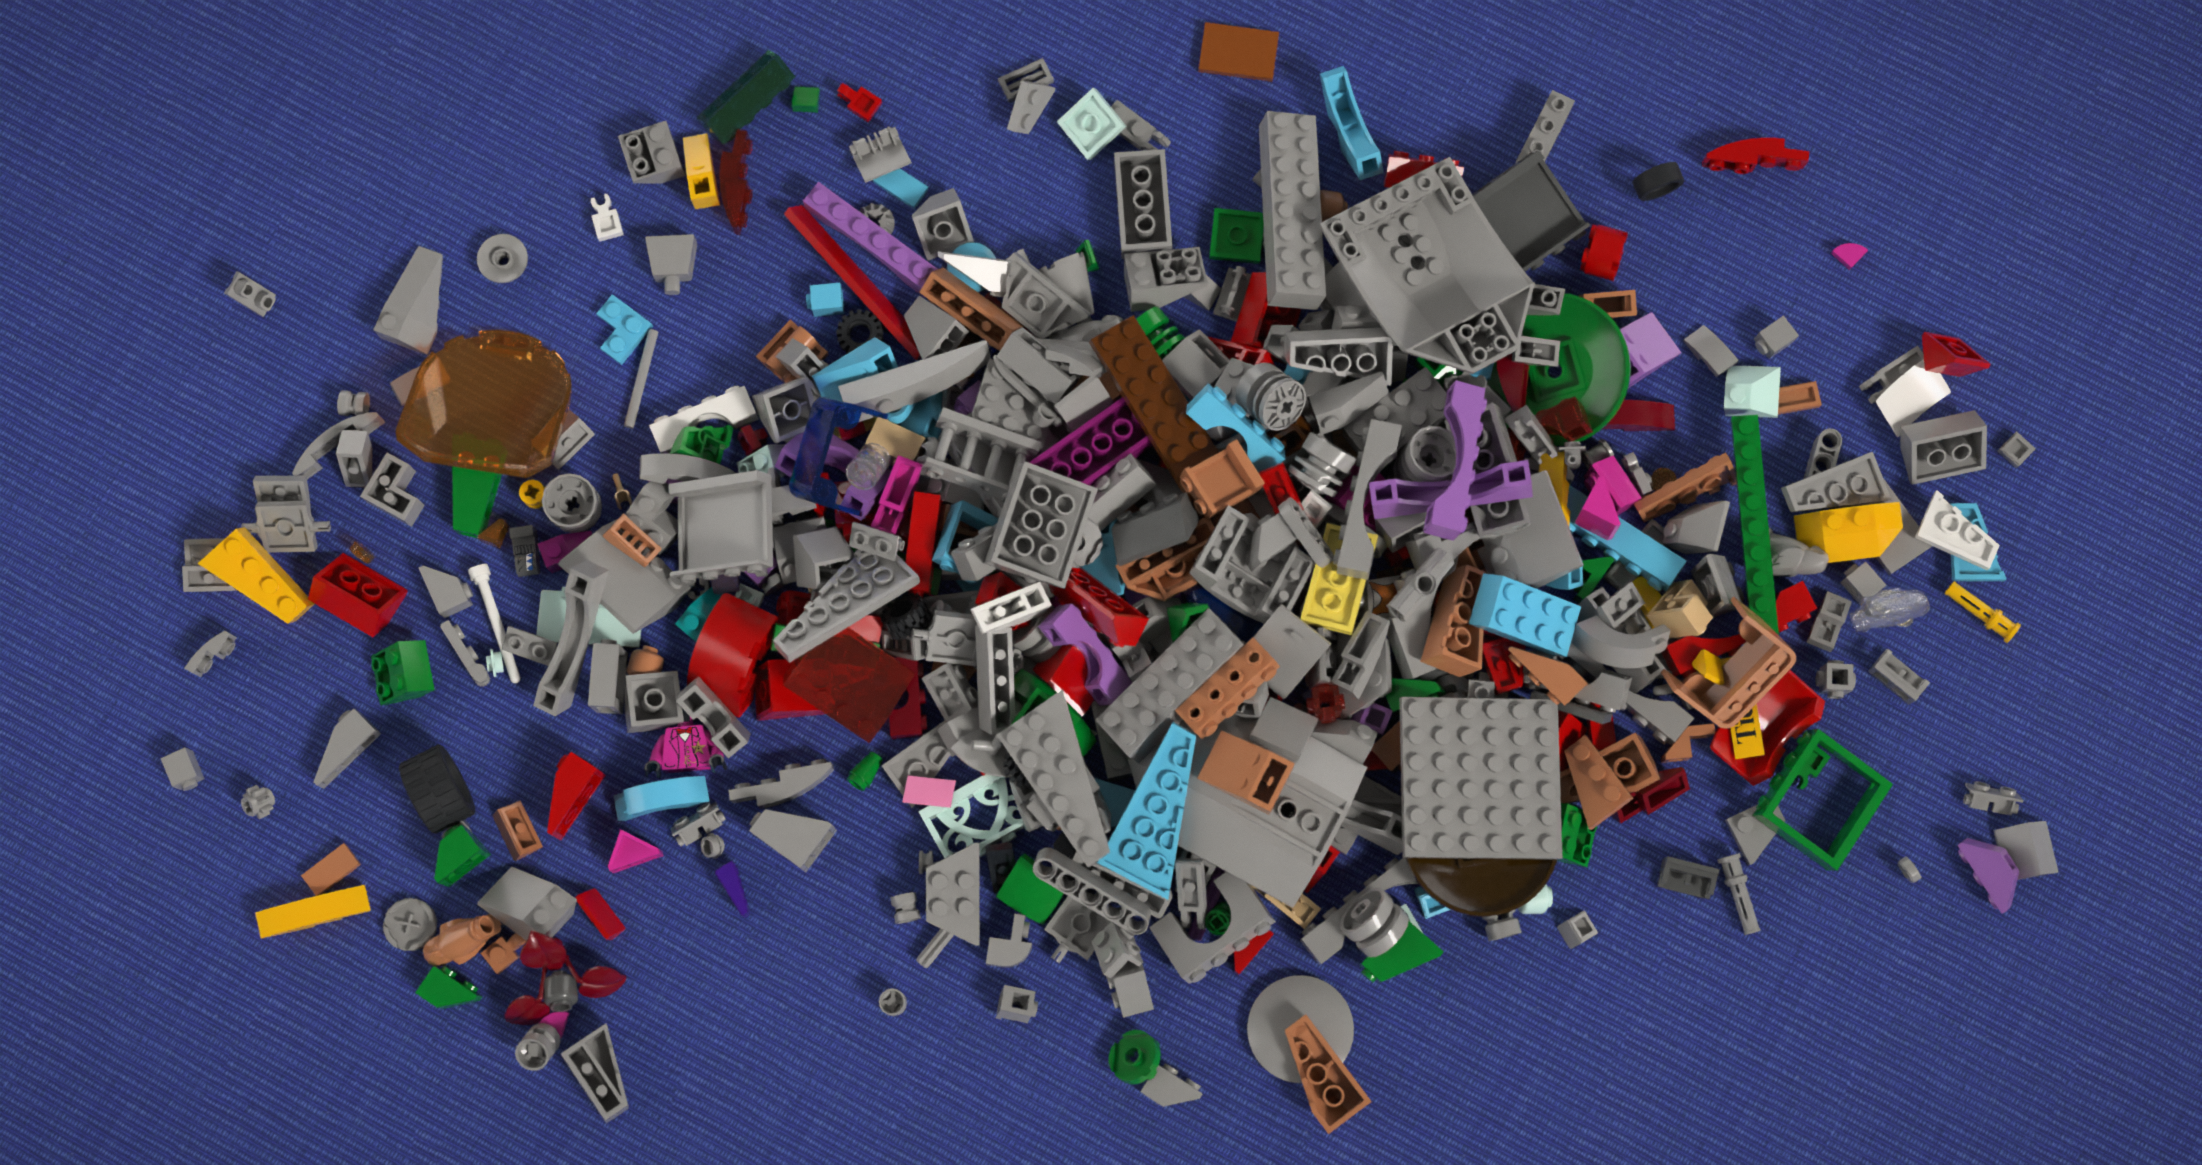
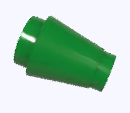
M870 751L868 755L848 772L847 781L860 791H864L866 787L870 788L883 759L878 754Z

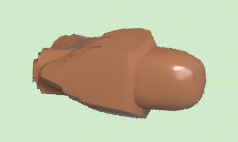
M491 914L446 922L440 926V934L430 939L423 947L424 958L432 966H442L452 961L458 965L463 964L473 958L489 938L501 932L502 924Z

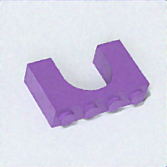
M820 425L792 438L782 448L775 464V468L795 480L815 465H829L845 472L851 478L853 484L847 489L840 508L860 521L879 504L892 471L852 445L842 441V439Z

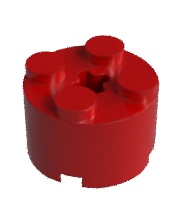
M1593 224L1588 238L1587 248L1585 247L1582 256L1580 271L1614 282L1624 252L1623 246L1627 241L1628 232L1600 224Z

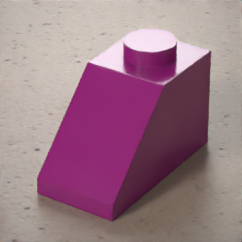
M592 531L562 534L538 543L546 568L551 573L563 570L558 565L560 560L592 535Z

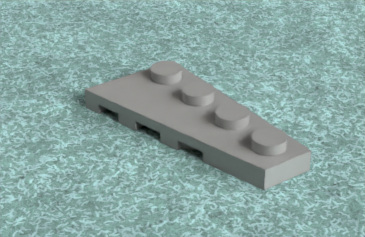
M1873 452L1781 488L1790 512L1892 500Z

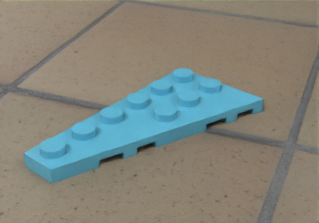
M1174 722L1170 725L1108 840L1110 853L1097 861L1098 864L1167 900L1169 899L1196 741L1195 733Z

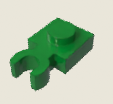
M1818 746L1815 747L1797 775L1800 779L1796 787L1798 790H1802L1807 786L1808 776L1816 778L1831 758Z

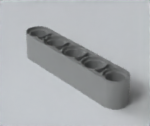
M1043 848L1038 852L1033 865V872L1039 879L1134 935H1140L1147 930L1151 910L1144 902L1053 848ZM1041 861H1049L1052 866L1046 867ZM1070 874L1075 880H1067L1064 875ZM1093 888L1097 890L1098 893L1091 894L1087 891V889ZM1117 902L1121 907H1113L1109 903ZM1138 915L1141 916L1144 920L1136 921L1132 918V916Z

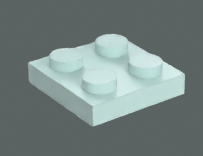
M1092 88L1057 121L1088 160L1097 155L1127 127L1095 88Z

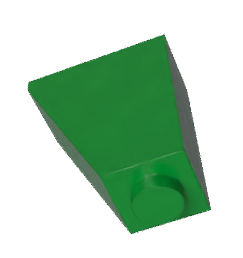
M1409 921L1405 932L1395 945L1378 956H1367L1359 966L1363 968L1362 975L1373 983L1376 980L1378 983H1381L1440 957L1444 951Z

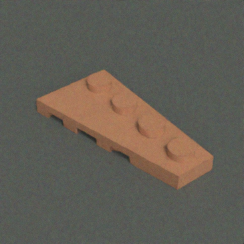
M1725 452L1720 456L1712 457L1706 464L1687 471L1681 478L1667 482L1654 493L1642 496V499L1634 503V506L1643 522L1673 511L1678 503L1690 504L1695 502L1697 496L1708 491L1712 495L1719 492V486L1730 483L1731 486L1736 485V472Z

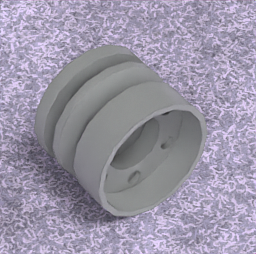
M1263 362L1251 367L1240 379L1236 389V401L1251 417L1256 418L1270 430L1279 431L1288 428L1301 415L1306 402V392L1298 381L1286 375L1274 365Z
M1428 426L1420 429L1399 453L1396 462L1400 479L1415 482L1447 481L1454 473L1456 464V447L1453 434L1438 426Z
M1310 431L1302 445L1303 449L1310 454L1309 458L1296 455L1294 459L1304 466L1300 469L1291 464L1288 471L1300 483L1313 491L1335 498L1338 492L1329 486L1330 481L1342 486L1343 482L1335 476L1336 471L1349 474L1357 458Z
M570 473L559 475L551 480L544 489L542 497L543 510L550 521L565 532L587 531L596 524L601 516L602 502L600 495L591 483L580 475ZM577 500L580 506L572 510L568 505L569 503H575Z

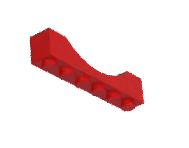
M1804 581L1775 594L1779 633L1789 628L1788 622L1796 620L1797 624L1811 618L1809 612L1817 609ZM1740 634L1719 639L1686 636L1667 645L1661 654L1673 676L1681 674L1683 678H1686L1690 674L1698 672L1692 666V662L1702 649L1717 657L1726 652L1729 656H1732L1742 647L1741 645L1746 640Z

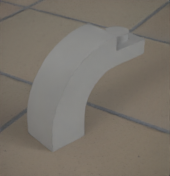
M1596 615L1576 623L1572 644L1583 654L1602 664L1618 668H1641L1652 665L1655 654H1659L1666 649L1671 630L1663 624L1640 634H1625L1610 628Z

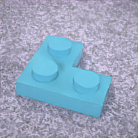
M613 294L596 313L599 318L615 329L600 349L620 365L626 361L648 334V330L653 327L652 323Z

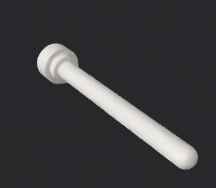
M488 564L474 566L468 569L470 579L474 581L475 585L479 586L509 678L512 683H518L521 677L512 653L502 650L506 633L488 583L490 580L489 576L491 575Z

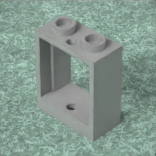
M602 639L601 643H593L588 706L596 713L623 714L628 653L615 640Z

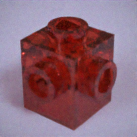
M1320 684L1315 686V688H1311L1310 698H1306L1308 714L1313 713V716L1319 718L1318 720L1323 724L1335 722L1336 718H1340L1342 709H1345V699L1343 693L1339 694L1338 685ZM1328 703L1330 707L1320 708V705Z

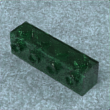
M767 50L696 118L714 140L724 145L726 142L733 140L737 132L744 125L751 123L755 115L762 108L769 106L779 92L787 89L795 75L778 54Z

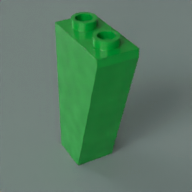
M462 434V437L453 435V529L459 535L484 540L508 452L502 447V443L488 439L485 443L477 441V437L469 434Z

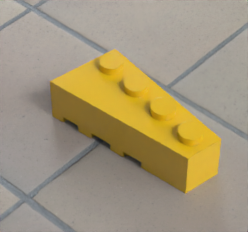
M245 527L235 529L198 562L199 565L287 624L297 621L315 605L308 600L306 593Z

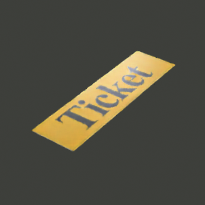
M1731 657L1720 659V660H1721V663H1722V666H1723ZM1756 704L1735 726L1731 727L1735 759L1765 755Z

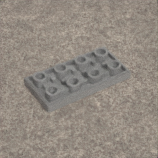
M1884 480L1892 500L1840 506L1839 508L1900 502L1903 528L1882 555L1876 557L1887 574L1891 575L1931 548L1932 545L1915 538L1919 526Z

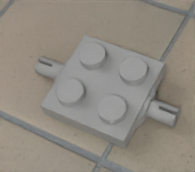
M309 501L258 502L255 506L257 522L242 523L241 528L245 527L250 533L258 534L264 549L268 553L314 552L318 547L316 532H330L331 530L330 521H314Z
M935 610L932 624L928 630L912 629V640H924L927 642L924 655L926 661L977 666L975 625L977 623L973 614Z
M1067 896L1044 929L1055 937L1060 944L1051 958L1053 960L1056 959V962L1060 964L1066 953L1070 951L1077 953L1088 961L1095 951L1092 941L1111 921Z

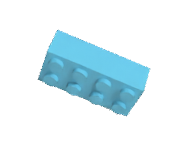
M1483 573L1469 624L1543 653L1567 657L1581 606L1508 577Z

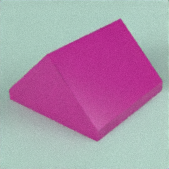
M1601 476L1598 477L1574 524L1605 540H1610L1614 537L1621 523L1605 478Z

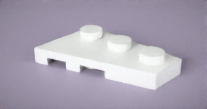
M1936 490L1915 538L1982 569H1990L2000 545L1976 524L1973 525L1967 520L1956 506L1950 505L1943 498L1944 496Z

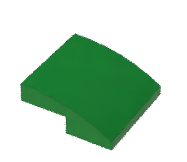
M1024 854L1020 856L996 897L1020 914L1040 924H1045L1064 893L1039 879L1033 872L1035 861Z

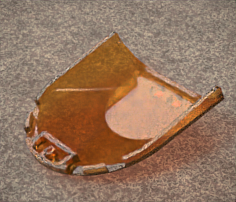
M506 330L478 331L479 336L464 339V336L460 335L445 342L442 350L437 353L431 352L424 359L416 373L396 427L397 441L424 462L523 478H528L551 466L572 396L571 376L568 374L565 362L554 349L549 351L543 347L542 341L532 336Z

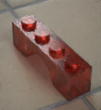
M1575 396L1564 399L1559 404L1549 409L1541 410L1534 415L1549 435H1559L1568 442H1573L1593 432L1584 406ZM1509 427L1507 431L1516 460L1523 461L1526 448Z

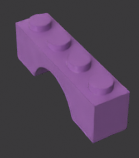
M1072 603L1057 606L1038 626L1053 646L1070 644L1082 652L1088 668L1084 687L1099 706L1111 705L1132 684L1126 670L1116 662L1110 649L1103 645L1097 637L1096 631L1087 624L1082 617L1081 611Z

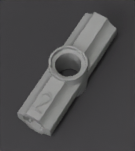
M1436 548L1419 569L1406 578L1405 585L1388 603V611L1402 622L1406 621L1428 595L1435 592L1439 581L1455 564L1451 555L1441 548ZM1419 579H1421L1424 584L1422 591L1418 587Z

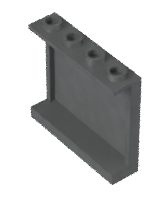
M1540 150L1532 151L1472 194L1498 237L1524 271H1527L1529 268L1533 271L1545 263L1543 259L1549 254L1555 256L1566 248L1564 245L1571 239L1574 241L1578 240L1587 233L1585 229L1590 226L1588 222L1584 221L1544 162V156Z

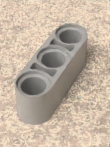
M1825 429L1815 438L1804 478L1822 472L1816 467L1817 461L1824 463L1826 470L1836 466L1842 444L1841 434L1837 430ZM1822 439H1830L1833 447H1826Z

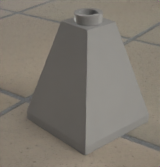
M806 376L752 395L757 415L774 443H779L821 425Z

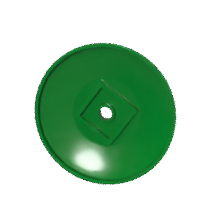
M1564 293L1560 315H1526L1521 335L1560 341L1558 364L1562 368L1561 375L1557 378L1550 377L1549 368L1551 366L1529 365L1526 405L1557 447L1564 446V442H1581L1603 429L1621 407L1629 387L1631 374L1628 346L1616 322L1608 313L1591 301ZM1494 362L1491 380H1488L1487 385L1494 388L1507 401L1500 383L1497 363ZM1505 423L1508 434L1517 438L1508 424Z

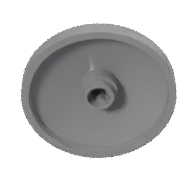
M1289 976L1272 983L1256 998L1248 1016L1247 1036L1254 1057L1267 1072L1287 1082L1302 1083L1285 1029L1305 1014L1342 1062H1344L1349 1054L1353 1042V1018L1345 999L1330 984L1311 976Z

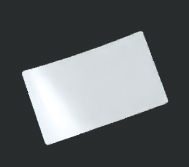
M1923 359L1891 384L1879 396L1876 403L1895 435L1899 437L1900 426L1914 422L1932 405L1951 393V390L1940 373L1925 371Z

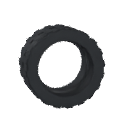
M438 744L399 764L400 777L419 817L432 833L437 834L475 814V805L465 780L454 760L442 745Z

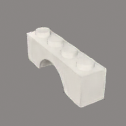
M733 386L727 389L723 395L718 397L709 396L703 399L699 405L694 407L691 405L679 409L675 415L670 417L665 415L655 419L654 423L649 426L660 453L670 454L679 432L684 427H696L705 420L720 419L737 429L758 420L759 418L745 386Z

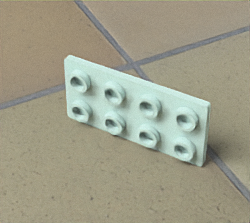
M562 586V591L542 590L540 596L536 635L559 643L566 615L565 587ZM600 604L588 645L601 643L602 639L617 641V644H620L621 647L639 648L642 629L632 634Z

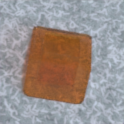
M500 518L479 534L477 538L484 544L501 548L509 525Z

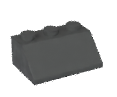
M1186 492L1180 495L1176 493L1170 494L1162 502L1157 504L1149 502L1143 505L1139 511L1134 513L1126 511L1117 517V521L1112 527L1116 560L1119 566L1189 540L1200 518Z

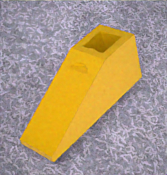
M708 134L684 137L683 145L691 201L695 210L720 205Z

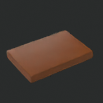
M1205 22L1198 72L1272 82L1279 32Z

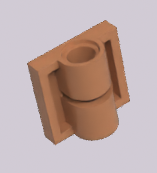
M789 320L756 355V358L784 383L797 378L776 358V355L792 338L807 346L820 361L829 355L808 331L801 326L798 327L792 320Z

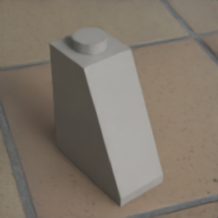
M918 296L904 315L922 359L955 350L969 332L955 318L921 296Z

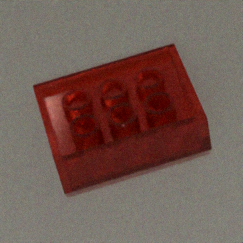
M847 627L795 659L783 675V685L870 743L888 719L914 677L915 672Z

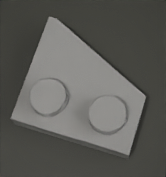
M1021 80L1007 129L1013 132L1029 134L1055 92V87Z

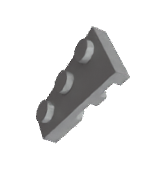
M945 720L882 765L903 796L908 776L934 778L951 754L937 730L946 723ZM908 803L911 806V808H913V806L915 805L912 803Z

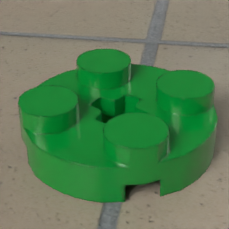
M1131 1030L1122 1035L1124 1038L1118 1044L1115 1042L1111 1047L1108 1059L1111 1071L1114 1072L1117 1078L1127 1084H1139L1145 1080H1152L1156 1076L1161 1057L1159 1042L1142 1030ZM1138 1052V1059L1135 1062L1131 1061L1130 1058Z

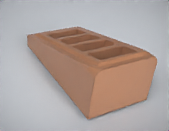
M624 513L603 534V537L609 543L643 567H646L662 550ZM619 529L624 531L622 535L617 532ZM628 535L633 537L630 542L625 539ZM637 541L642 543L637 549L633 547ZM647 547L650 551L644 557L641 552Z

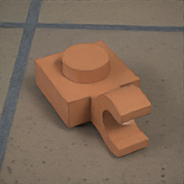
M517 933L512 935L508 941L505 937L501 936L481 954L495 973L500 974L519 958L515 951L524 945L526 940Z

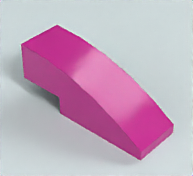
M898 455L879 500V507L871 527L897 536L899 535L917 486L922 464Z

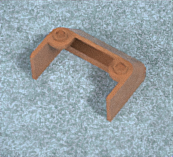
M1734 596L1730 601L1743 617L1738 630L1746 642L1722 666L1724 684L1719 686L1703 677L1699 672L1690 674L1681 682L1667 670L1663 669L1661 671V674L1675 694L1716 725L1725 729L1735 726L1796 662V655L1791 647L1761 617Z

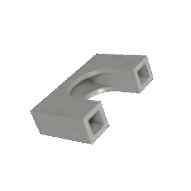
M1228 872L1223 873L1214 880L1231 910L1230 925L1222 937L1211 943L1194 942L1186 929L1182 927L1180 920L1171 912L1149 927L1181 978L1189 984L1203 979L1208 970L1225 963L1229 955L1246 948L1251 939L1268 932L1271 925L1276 922L1253 887Z

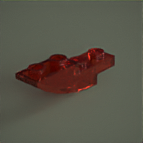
M737 129L732 153L722 151L720 163V188L723 205L736 235H741L742 227L746 228L748 213L745 212L746 206L751 204L753 189H750L748 181L745 179L748 171V164L745 161L747 155H751L753 141L750 140L746 130Z

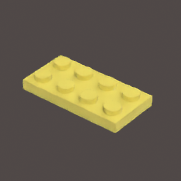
M1327 523L1323 539L1333 555H1335L1336 549L1341 550L1343 540H1339L1341 526ZM1367 532L1375 552L1378 535ZM1333 561L1324 568L1315 564L1300 619L1307 625L1319 628L1324 627L1328 630L1352 635L1367 580L1337 574V565H1334Z

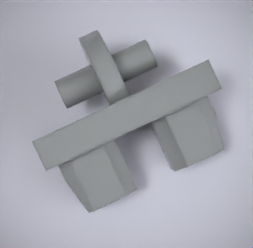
M237 271L234 274L232 283L224 292L225 295L262 317L265 316L267 311L271 310L276 301L274 293Z

